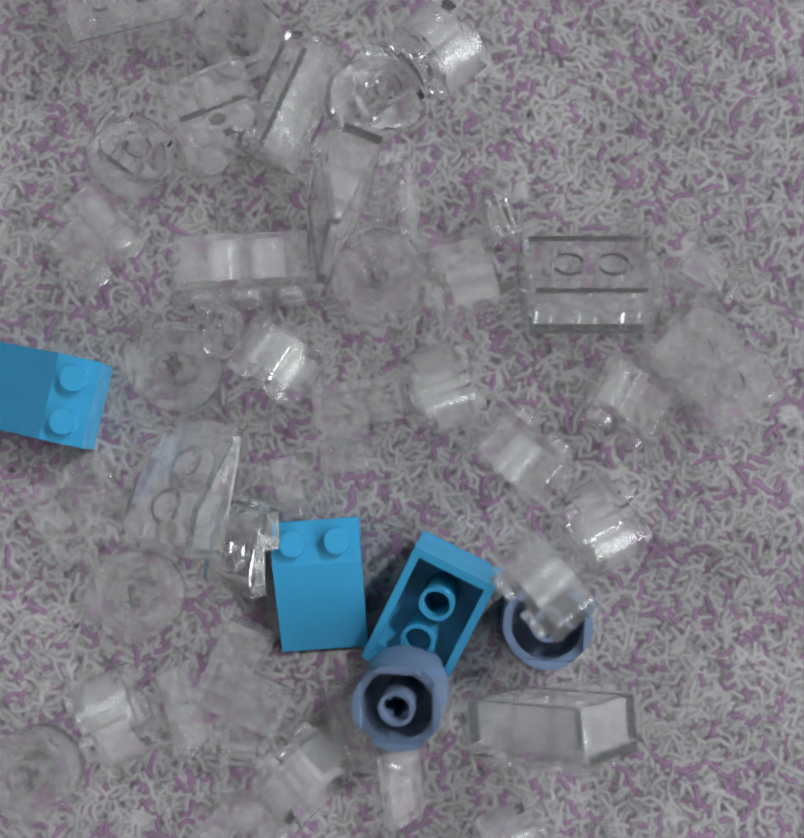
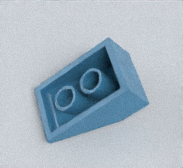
M0 342V430L77 448L94 450L113 367L102 362L62 353Z
M360 516L269 523L272 572L282 652L366 646L368 643Z
M423 530L361 657L371 661L376 653L382 649L398 645L414 646L438 655L442 660L443 668L449 679L496 588L502 569Z

